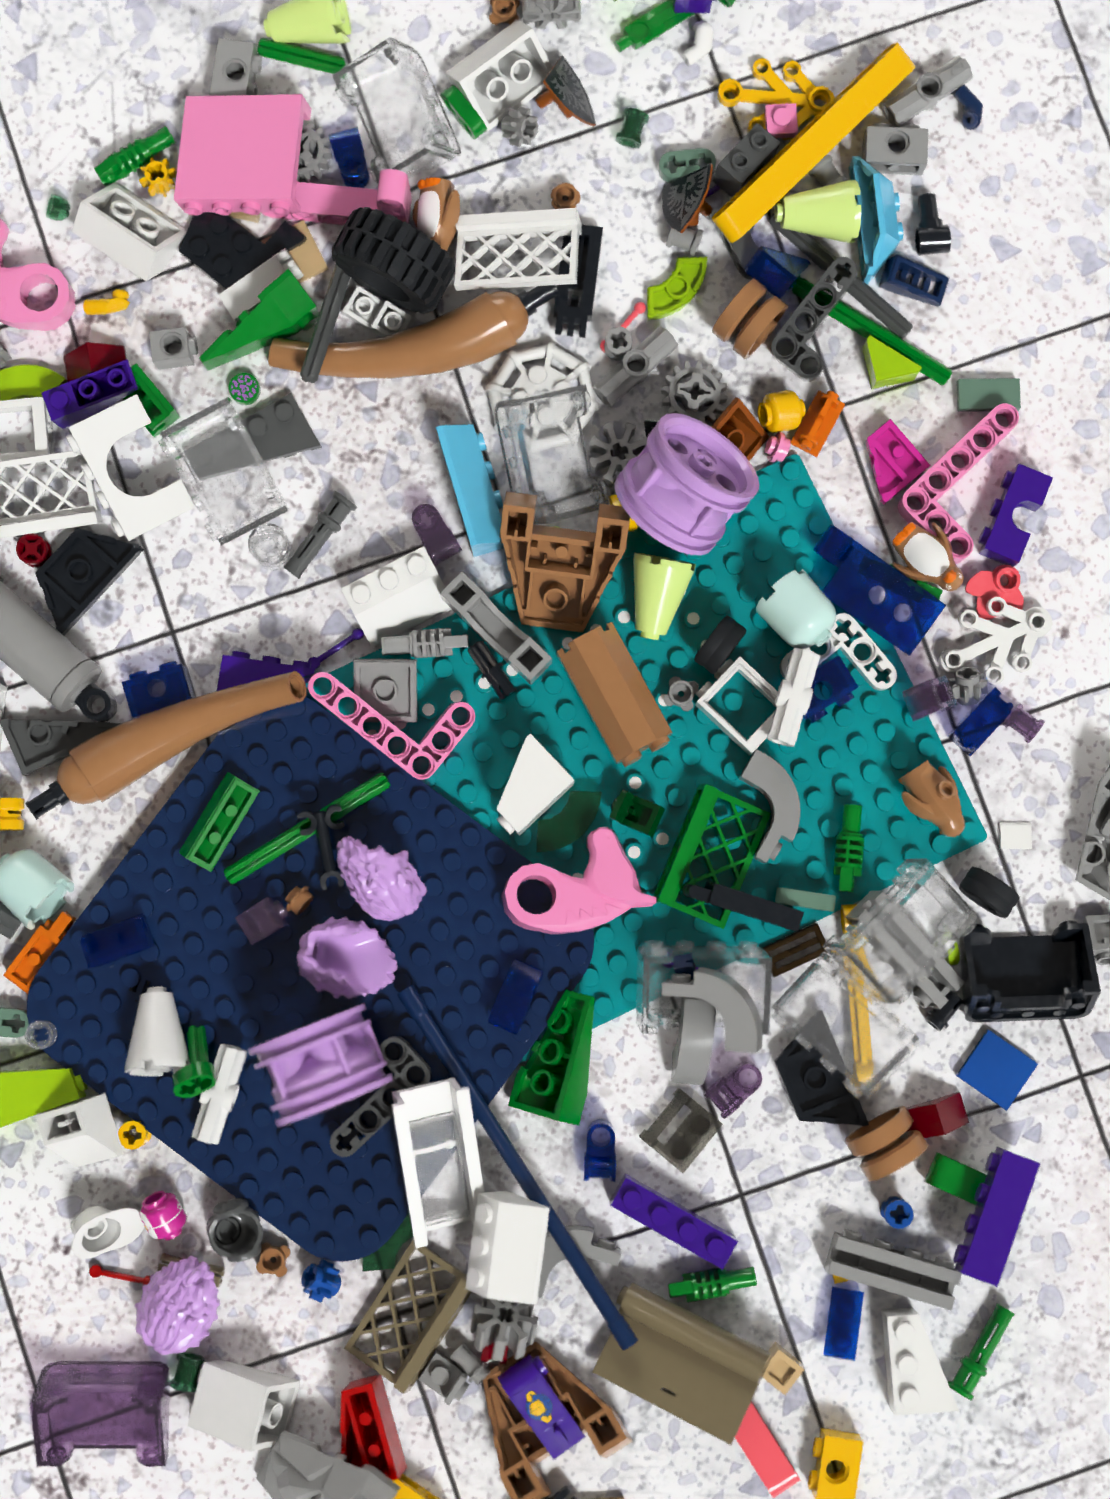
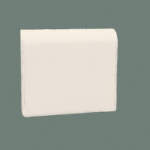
M999 822L1000 849H1032L1031 822Z

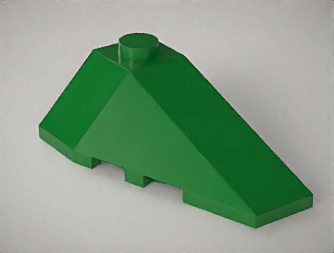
M289 269L257 296L261 302L253 310H244L238 316L239 320L233 331L226 330L199 357L207 371L270 346L275 337L287 339L297 335L301 330L307 331L317 322V317L319 316L317 306Z
M565 990L547 1021L548 1028L541 1040L536 1041L531 1050L534 1052L526 1066H521L516 1074L508 1106L555 1121L579 1125L588 1090L595 997Z

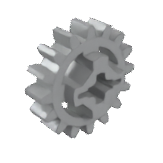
M310 121L307 126L302 128L297 182L305 179L307 183H311L312 176L321 179L320 169L329 170L327 160L332 159L331 149H329L331 147L329 138H324L325 133L322 128L315 131L313 121ZM318 147V155L314 159L313 155L317 152L316 148Z
M699 360L695 367H691L690 363L685 361L684 370L675 366L673 368L675 377L667 375L665 382L669 386H662L661 394L667 396L662 399V406H670L667 414H683L705 423V419L714 423L716 420L714 412L722 414L724 411V407L719 403H726L728 399L727 395L721 394L727 389V383L719 384L722 373L719 372L713 375L711 373L713 365L710 364L706 369H703L702 363ZM691 376V379L686 383H679L682 379ZM702 379L707 380L712 388L708 387ZM692 390H697V400L691 399ZM676 401L681 402L683 406L686 408V411L681 409L676 403ZM703 406H710L706 411L697 413Z

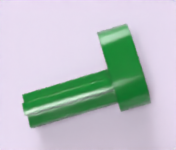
M193 1025L188 1028L187 1038L190 1064L177 1070L172 1075L173 1093L180 1098L197 1096L214 1087L216 1083L214 1065L208 1060L206 1029L202 1025L199 1027Z

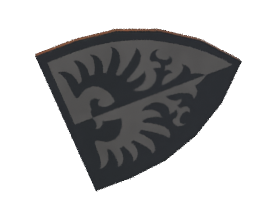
M562 55L543 80L548 91L537 97L536 103L539 108L543 109L552 102H555L567 119L573 116L579 121L594 127L596 125L587 93L578 76Z
M712 164L664 186L662 210L665 220L676 231L683 233L688 226H696L699 220V212L704 217H708L712 213L713 207L705 201L712 178Z

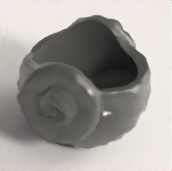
M235 1198L216 1205L213 1210L214 1215L209 1218L206 1227L212 1249L218 1255L227 1257L229 1262L234 1263L258 1256L262 1250L261 1241L264 1232L260 1224L258 1212L249 1206L245 1198Z

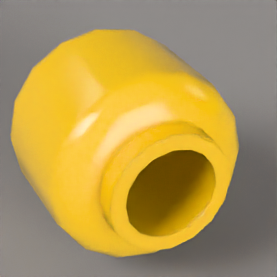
M791 390L766 394L758 405V419L760 424L772 433L796 429L806 413L804 401L799 399L797 394Z

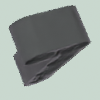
M840 257L832 262L772 341L771 351L773 357L804 381L811 382L820 377L823 370L822 358L806 344L856 280V263L848 257ZM846 266L849 268L848 275L850 278L843 277L838 282L837 288L842 289L838 292L832 284L825 281L829 279L833 283L838 274L836 268L844 269ZM826 290L830 292L833 300L829 305L821 306L815 301V295L819 291ZM807 315L811 317L813 326L807 331L799 330L795 324L799 316ZM789 340L793 343L794 350L790 355L782 356L777 352L776 346L780 341ZM808 358L815 360L818 364L817 371L811 375L803 373L800 368L802 361Z
M391 1036L381 1044L382 1056L388 1063L386 1066L395 1074L393 1076L394 1080L383 1085L334 1131L330 1138V1147L336 1155L341 1157L352 1155L393 1117L392 1105L387 1103L384 1097L385 1091L388 1088L403 1090L427 1084L431 1079L430 1066L403 1037ZM390 1042H397L402 1046L403 1056L400 1059L394 1060L387 1055L386 1048ZM412 1066L423 1068L425 1072L424 1081L420 1083L412 1082L408 1077L409 1068ZM365 1110L375 1112L378 1117L377 1125L373 1127L365 1126L361 1121L362 1112ZM356 1127L359 1133L350 1141L352 1148L348 1145L341 1147L339 1144L341 1136L339 1134L341 1133L345 1137Z

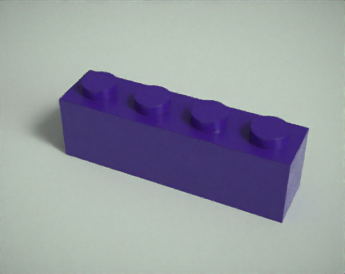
M996 1147L995 1153L991 1152L985 1166V1170L988 1171L985 1182L979 1184L975 1193L976 1208L974 1213H970L966 1219L964 1232L967 1233L963 1245L959 1244L953 1257V1262L956 1263L955 1269L961 1274L998 1287L1041 1163L1000 1147Z
M626 1173L623 1175L610 1199V1206L722 1270L738 1243L737 1238L733 1234Z

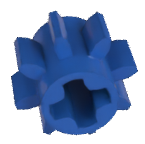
M321 1259L319 1265L312 1263L304 1270L301 1283L304 1287L303 1292L309 1294V1299L322 1303L324 1297L331 1299L338 1293L341 1286L340 1270L333 1268V1263Z

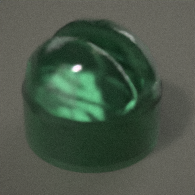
M52 194L47 205L46 218L55 221L67 219L71 208L69 202L61 196Z

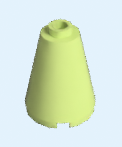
M290 0L269 11L267 19H264L266 35L268 38L272 37L274 42L344 44L350 42V39L345 36L351 34L350 18L345 0Z
M847 180L784 196L780 203L775 204V222H780V226L783 229L845 243H855L854 238H858L861 225V205H857L855 195H861L859 184L856 180Z
M635 552L633 558L635 629L641 631L640 637L659 640V635L667 634L694 574L696 564L681 560L677 562V560Z

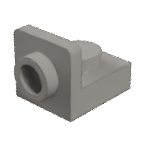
M1110 914L1085 916L1083 922L1089 925L1095 963L1109 965Z
M438 1350L418 1379L443 1396L444 1402L450 1405L454 1398L459 1401L469 1386V1383L466 1382L468 1375L455 1362Z

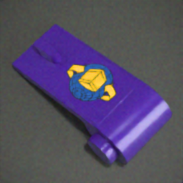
M528 1354L500 1374L498 1380L554 1460L585 1438V1434L548 1384L545 1374L549 1370L540 1356L533 1358L531 1354Z

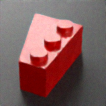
M376 1374L351 1381L341 1391L340 1453L347 1456L346 1462L359 1468L368 1464L378 1469L392 1481L397 1480L407 1469V1464L382 1375Z

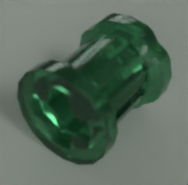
M625 108L622 113L624 121L621 131L616 134V142L625 147L638 149L641 147L642 140L640 137L644 124H647L649 121V116L641 110Z
M191 1352L177 1353L176 1359L178 1364L175 1376L170 1380L169 1386L184 1392H196L199 1368L205 1362V1358Z

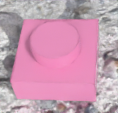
M796 103L765 106L766 131L773 137L793 138L798 134Z

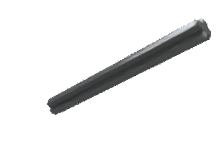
M774 213L771 215L769 223L824 272L837 259L814 237L809 234L781 228L780 222H775ZM845 266L844 269L836 268L838 274L835 281L837 283L843 277L850 278L848 267ZM858 276L856 277L855 282L847 292L899 338L903 339L912 330L913 325Z

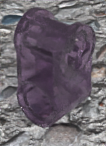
M422 504L414 509L412 513L414 528L435 566L462 551L452 531L446 526L434 506ZM422 514H426L428 517L434 516L431 518L432 524L427 527L425 523L419 525L422 521Z
M749 1061L741 1062L725 1076L713 1083L703 1093L705 1099H711L721 1111L720 1116L725 1119L735 1112L750 1095L758 1090L763 1080L762 1073L754 1063ZM744 1069H752L756 1072V1079L750 1085H744L739 1082V1074ZM718 1093H721L728 1100V1103Z

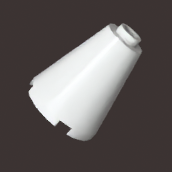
M166 987L147 988V993H143L140 996L125 1063V1073L130 1072V1075L163 1076V1073L173 1069L174 1074L177 1070L190 1064L173 993L166 991Z

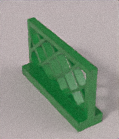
M699 784L653 894L656 897V901L724 929L731 911L723 909L719 920L708 916L704 906L705 902L697 900L692 904L684 906L675 902L680 889L686 884L696 885V882L708 877L712 878L713 883L719 884L716 874L731 868L735 877L733 886L730 888L740 891L771 813L721 792L708 784ZM718 798L728 802L733 815L717 820L713 808ZM735 805L745 810L737 812ZM749 812L761 816L756 829L746 833L739 816ZM711 817L713 823L707 825L709 818ZM735 819L741 835L726 841L720 824ZM715 827L721 843L705 849L701 839L704 831ZM753 835L751 842H749L748 836ZM743 839L747 849L744 858L733 861L728 845ZM699 846L701 852L695 854L697 847ZM723 847L729 864L714 870L708 853ZM703 856L709 872L693 878L689 868L692 860ZM741 864L739 871H737L736 866ZM687 874L689 881L683 883L685 876ZM699 906L701 912H698L692 908Z

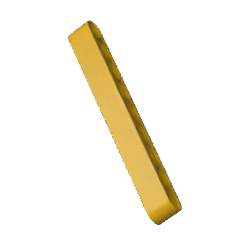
M898 42L890 45L714 214L712 221L730 243L737 241L746 234L915 69V64Z

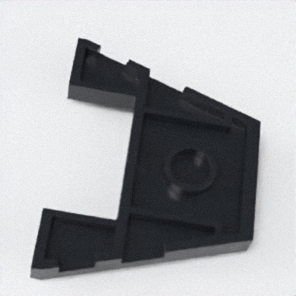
M202 212L201 215H193L179 252L185 259L226 290L284 248L289 252L302 245L307 239L288 222L284 221L270 239L263 244L230 216L219 215L214 212Z

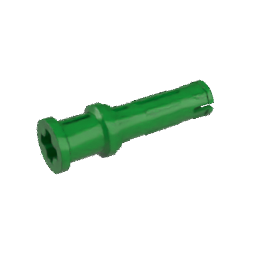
M998 1303L996 1304V1308L981 1331L970 1354L961 1358L960 1362L962 1365L953 1381H948V1385L952 1390L971 1401L973 1400L974 1396L972 1393L981 1377H986L987 1368L985 1366L999 1344L1012 1317H1014L1015 1314ZM998 1323V1326L995 1332L993 1333L991 1339L989 1340L986 1348H983L989 1336L991 1335L994 1327ZM982 1353V1355H981V1357L979 1358L978 1362H976V1360H977L979 1354ZM971 1372V1374H970L968 1380L966 1381L965 1385H963V1383H964V1381L966 1380L968 1374Z

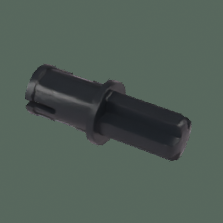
M478 641L469 647L468 653L483 673L481 675L482 679H487L500 701L517 690L501 668L503 664H498L483 641Z

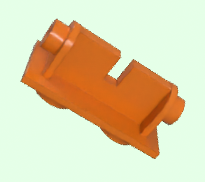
M819 390L817 391L791 440V445L817 458L845 406L844 403L837 400L839 398L838 394L833 391H828L827 394Z

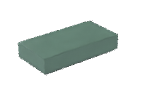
M1020 378L957 380V412L992 411L996 406L1004 403L1011 404L1017 411L1021 409Z

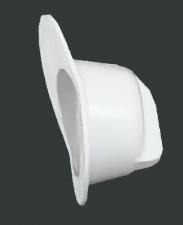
M103 1206L87 1208L81 1212L76 1220L70 1223L74 1234L71 1245L74 1255L82 1259H89L132 1243L144 1229V1224L139 1216L140 1211L129 1207L112 1211Z

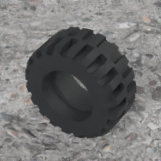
M360 207L352 211L332 247L333 261L336 262L339 268L343 269L347 276L352 277L359 285L364 286L368 291L379 295L384 300L415 313L426 314L435 310L455 274L453 259L449 257L448 252L442 249L437 242L431 240L425 233L413 228L407 222H403L391 214H385L381 210H372L370 207Z

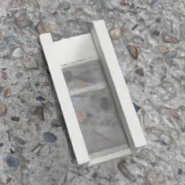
M454 1077L392 1092L394 1100L392 1111L415 1248L428 1246L427 1231L470 1220L474 1225L478 1193H485L469 1088L467 1086L461 1088Z

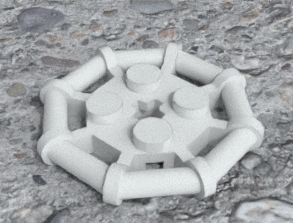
M551 341L546 345L507 352V358L491 383L486 384L485 392L489 395L495 431L497 433L501 432L529 449L532 454H536V451L562 445H575L578 442L577 438L593 413L599 410V403L596 402L589 372L590 365L587 362H581L555 346V342ZM546 357L545 366H534L526 370L522 362ZM552 359L570 368L573 372L565 376L551 367ZM516 368L520 376L513 387H502L513 369ZM578 378L583 400L574 399L571 383ZM537 392H547L550 402L548 404L546 402H543L541 405L536 404L537 397L534 395ZM501 396L511 398L514 413L509 417L505 415ZM572 409H581L571 427H567L564 421ZM520 421L533 429L532 437L512 424ZM559 427L562 432L539 438L540 431L545 430V428Z

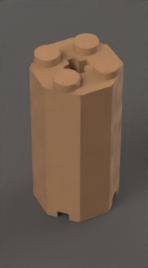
M612 622L606 625V631L600 626L568 643L570 647L568 652L565 653L562 648L556 652L559 661L616 764L622 762L624 767H627L640 760L641 752L650 748L653 753L669 744V736L673 732Z

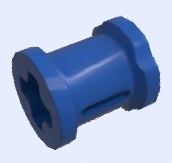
M890 1196L887 1200L883 1201L880 1208L881 1216L893 1228L904 1229L913 1221L914 1213L911 1205L900 1197ZM898 1205L904 1212L903 1215H897L895 1220L890 1212L891 1210H896Z

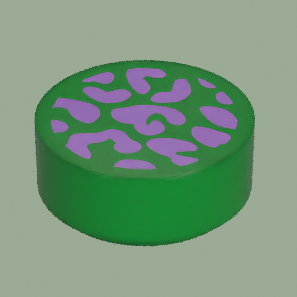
M239 373L231 379L229 393L236 403L250 405L256 402L260 396L261 388L253 375Z

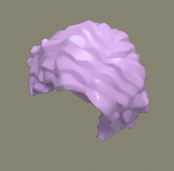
M350 836L338 841L336 848L338 849L337 863L339 864L338 868L341 870L340 876L346 881V886L351 892L350 895L355 898L363 911L367 912L372 918L392 921L400 919L405 915H410L414 910H417L422 897L427 892V888L421 882L420 877L417 876L415 868L408 862L407 851L402 850L398 854L391 855L386 853L381 846L375 849H368L367 845H362L360 840H354Z
M330 917L323 924L313 926L299 940L300 950L296 956L299 973L316 988L317 992L325 990L331 993L334 998H339L343 995L348 999L356 998L360 995L365 997L369 993L376 994L377 991L385 988L387 984H392L395 979L393 972L398 968L397 961L395 960L396 955L394 952H391L386 940L378 936V931L375 928H369L363 920L356 922L348 920L347 917L337 920Z
M190 1255L187 1259L182 1258L178 1262L171 1261L167 1267L163 1266L160 1271L152 1274L150 1282L142 1286L141 1301L135 1304L137 1321L135 1330L142 1337L144 1344L153 1346V1349L161 1355L183 1353L187 1348L198 1347L200 1341L209 1336V1328L213 1321L218 1319L217 1307L220 1305V1299H217V1294L219 1290L215 1285L214 1273L210 1271V1266L205 1261L199 1263L196 1257Z

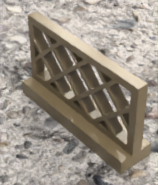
M412 1240L344 1349L394 1384L393 1387L401 1393H407L414 1386L470 1297L472 1291L465 1289L467 1274L428 1247L415 1248L414 1240ZM415 1250L426 1256L428 1270L412 1273L409 1259ZM432 1261H434L441 1267L433 1268ZM405 1267L407 1274L400 1275V1273ZM447 1270L456 1278L449 1289L438 1291L434 1272ZM429 1273L433 1292L416 1295L413 1276ZM408 1278L411 1297L395 1300L392 1286L396 1280ZM446 1293L442 1301L440 1302L439 1294ZM387 1294H388V1296H389V1301H388V1302H383V1300L385 1299V1297H386ZM433 1296L436 1307L435 1312L432 1316L421 1318L417 1299ZM412 1300L415 1319L399 1323L396 1304ZM390 1305L394 1324L377 1327L376 1311L379 1307ZM371 1321L372 1329L365 1330ZM428 1321L425 1328L423 1329L422 1322ZM416 1323L418 1339L413 1344L403 1345L400 1326ZM395 1328L398 1347L382 1350L378 1331ZM373 1332L376 1351L364 1353L355 1345L362 1334ZM411 1348L408 1355L405 1357L404 1349ZM399 1351L401 1366L396 1374L385 1368L383 1354ZM377 1355L378 1362L371 1358V1356Z

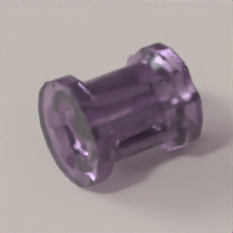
M1019 703L1006 718L1003 726L1006 728L1010 726L1025 737L1024 741L1026 743H1030L1040 731L1045 721L1034 718L1023 710V705Z

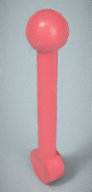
M637 302L634 306V311L620 327L627 328L638 314L645 312L646 305L643 302ZM603 340L600 344V349L606 353L604 347L605 340Z

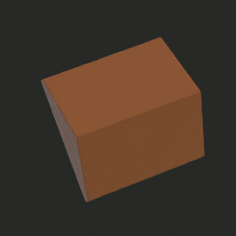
M737 397L734 398L711 426L730 440L749 461L769 438L766 431Z

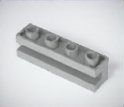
M870 891L846 916L852 923L850 926L852 932L860 939L867 940L873 947L871 949L873 955L881 962H886L893 969L891 972L893 977L902 985H907L914 992L912 995L913 999L923 1008L941 1009L949 1001L945 997L948 992L958 991L965 984V981L883 891Z
M844 1229L843 1234L834 1231L824 1266L828 1274L952 1311L955 1297L952 1294L955 1285H959L962 1275L955 1269L953 1261L937 1256L935 1261L923 1258V1252L905 1247V1251L901 1252L892 1249L893 1243L875 1238L874 1243L862 1240L863 1235L852 1230Z

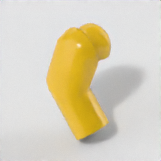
M116 289L112 292V298L86 299L83 303L84 312L87 315H105L124 311L130 304L128 301L129 294L125 290Z

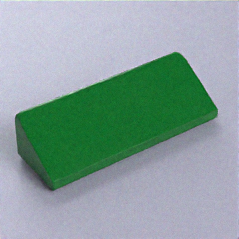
M227 772L180 849L179 854L212 872L260 791Z

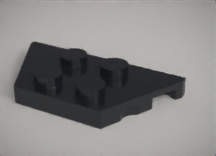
M76 528L35 573L39 585L43 589L48 609L51 610L54 618L55 628L65 636L144 549L139 544L124 542L110 536L98 535L88 530Z
M822 1010L817 1011L774 1060L797 1119L807 1122L867 1126L869 1125L824 1013Z

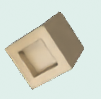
M775 1342L768 1350V1352L772 1353V1356L762 1378L786 1395L805 1369L797 1358Z

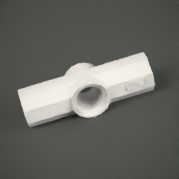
M794 648L791 653L785 679H782L775 698L774 706L776 710L767 740L773 743L794 747L797 741L803 715H806L813 694L811 686L820 659V655L813 651Z
M220 1044L214 1062L216 1083L214 1087L201 1093L200 1103L202 1104L191 1137L202 1142L219 1144L228 1113L232 1111L240 1088L238 1081L247 1057V1050L233 1045Z

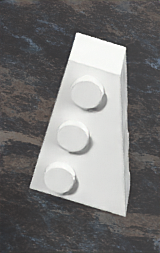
M914 1308L881 1310L889 1408L894 1415L959 1411L920 1315Z

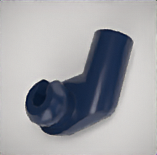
M963 85L954 96L964 106L961 119L962 125L968 130H973L981 123L983 104L966 85Z

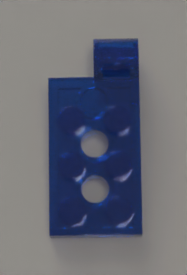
M830 524L813 548L814 552L838 567L822 590L826 597L908 656L912 654L946 607L943 602L832 524ZM874 586H881L885 591V597L882 602L874 604L869 600V591ZM899 604H906L910 609V615L905 621H897L894 617V609Z

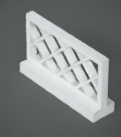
M577 208L459 215L458 222L455 225L458 231L454 281L456 291L577 284L579 235L582 232V223ZM560 236H571V242L562 250L553 244ZM529 238H539L543 241L532 252L523 246ZM508 239L513 244L502 254L493 247L499 240ZM479 241L482 246L473 255H469L465 251V242ZM549 247L557 255L545 265L537 257ZM517 249H520L527 257L515 267L507 259ZM489 250L497 258L484 268L477 261ZM562 260L570 265L569 274L556 275L552 271ZM532 261L541 268L534 276H525L521 273ZM502 263L511 270L504 278H495L491 274ZM472 265L481 272L473 280H463V273Z
M66 451L0 461V484L12 491L4 504H0L2 508L1 515L4 512L10 516L0 518V538L92 525L103 521L101 509H98L93 480L89 482L83 470L75 478L62 469L70 457L80 456L81 463H85L80 451L76 453ZM62 459L58 465L51 460ZM44 461L55 469L46 483L31 473L38 462ZM32 463L27 470L21 466ZM14 466L24 473L16 487H13L1 478L7 467ZM58 472L73 482L64 496L49 486ZM83 476L85 478L86 485L80 482ZM27 477L42 486L34 500L19 491ZM77 485L87 492L90 505L77 506L68 499ZM46 490L61 500L52 511H47L37 504ZM15 495L30 504L24 515L17 516L7 509ZM64 503H66L67 505H69V506L71 507V508L61 509V507L63 506ZM33 508H36L40 511L38 513L30 514Z

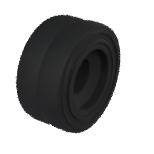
M726 615L695 655V662L703 666L710 673L715 674L741 641L747 630Z
M974 866L970 868L966 877L959 885V890L970 900L1001 918L1009 916L1012 908L1020 898L1017 892L1006 883L987 871Z

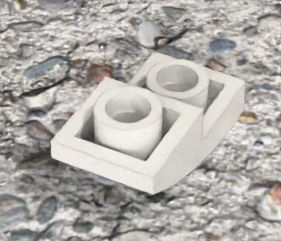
M360 286L355 287L341 311L346 317L381 337L405 330L412 318L387 300L383 302Z

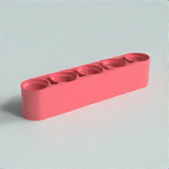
M751 1401L735 1438L767 1490L774 1498L799 1482L800 1478Z

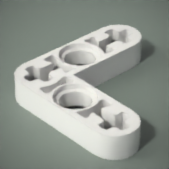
M846 613L837 614L835 624L830 630L832 636L826 642L827 651L824 655L820 656L818 665L840 649L873 689L883 691L890 688L897 679L895 667L851 615ZM836 621H839L841 624L847 622L850 625L847 632L851 637L856 633L860 636L849 647L844 644L849 640L846 634L842 632L838 635L835 632L838 627ZM857 644H866L869 647L871 654L867 660L862 661L855 657L853 650ZM792 651L780 663V672L784 678ZM876 657L880 660V662L875 664L879 671L882 672L886 669L889 672V675L886 677L888 680L887 684L884 681L878 683L875 680L878 674L873 667L868 671L864 668Z

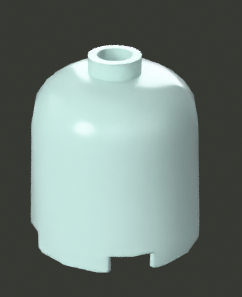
M803 569L800 573L793 570L783 576L772 586L775 592L766 601L762 597L756 606V612L791 647L805 649L815 644L819 647L832 636L830 630L836 620L835 607Z
M25 849L11 855L9 853L5 854L0 858V901L28 929H34V923L39 920L45 924L48 919L53 918L67 903L63 897L67 890L73 892L74 883L42 855L33 850Z

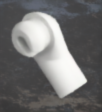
M698 21L693 26L694 45L681 53L682 59L688 66H691L712 49L714 31L708 22Z

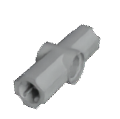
M958 55L932 73L923 74L915 84L883 103L882 108L886 119L891 125L899 127L919 113L933 109L938 101L973 79L971 66L965 58ZM921 89H931L934 95H926Z
M660 326L635 349L627 352L623 360L593 386V390L598 398L611 408L636 384L643 382L647 375L678 347L674 336L667 329ZM636 361L641 363L644 369L640 372H633L628 368V364Z

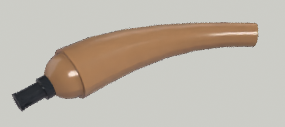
M555 285L536 286L528 292L524 290L517 295L506 291H498L491 294L485 292L429 322L385 337L355 342L329 343L319 375L345 378L393 379L438 374L483 362L516 346V341L527 328L529 316L537 312L536 308L554 297H558L559 292ZM275 337L269 350V366L300 372L310 342Z
M296 671L264 678L188 699L138 716L105 730L68 751L69 755L58 768L57 781L48 785V790L29 802L27 801L25 804L37 820L59 804L64 806L70 801L77 804H91L100 800L103 803L199 741L258 714L302 702L306 696L305 681L301 674Z

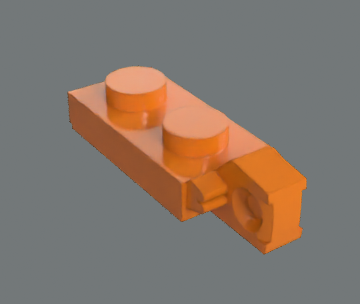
M62 911L55 922L48 919L45 924L40 925L3 976L28 994L35 975L77 918L68 911Z

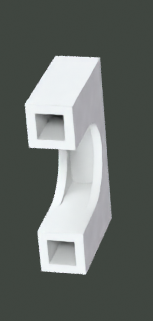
M137 394L68 427L67 429L70 434L65 436L74 453L80 451L85 463L81 464V468L88 481H96L100 491L95 494L103 509L110 508L115 519L110 522L119 538L125 536L128 541L195 508L181 479L143 496L128 495L120 491L110 480L106 462L113 444L123 436L152 423Z

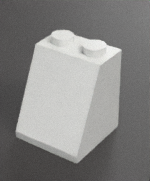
M531 734L524 741L496 809L500 815L497 821L510 835L515 831L520 836L574 785V779Z
M224 1360L203 1363L197 1378L198 1386L195 1398L189 1408L190 1417L187 1426L249 1452L273 1447L280 1434L284 1430L288 1431L300 1380Z

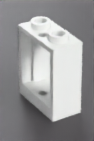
M43 397L0 401V414L32 411L35 451L0 454V461L55 453L53 423ZM43 461V462H38V463L36 464V466H39V465H48V464ZM30 463V464H23V465H21V466H22V467H29L32 463Z
M739 657L735 662L731 659L727 660L717 671L721 677L713 685L708 681L696 693L700 699L696 702L695 706L750 756L768 737L775 711L747 740L708 704L715 694L738 671L774 705L778 691L743 658Z

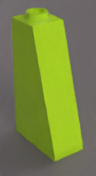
M72 1068L0 1071V1127L87 1096L85 1090L88 1089V1085L83 1082L81 1074L78 1076L73 1074Z

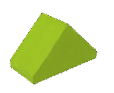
M869 335L862 347L872 390L914 381L922 368Z

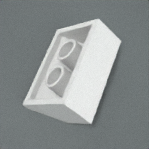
M516 20L445 72L451 85H455L482 118L487 127L486 132H488L503 120L505 115L508 114L509 109L517 110L545 90L547 87L544 85L543 80L553 67L533 28Z
M113 183L81 201L72 228V232L82 238L84 242L94 246L111 260L118 262L130 270L136 277L142 278L146 282L165 269L182 245L187 232L186 229L117 183Z
M424 546L341 588L372 649L381 644V637L398 636L450 609L440 595L445 586Z
M508 1191L478 1193L465 1289L489 1299L531 1305L537 1304L550 1208Z

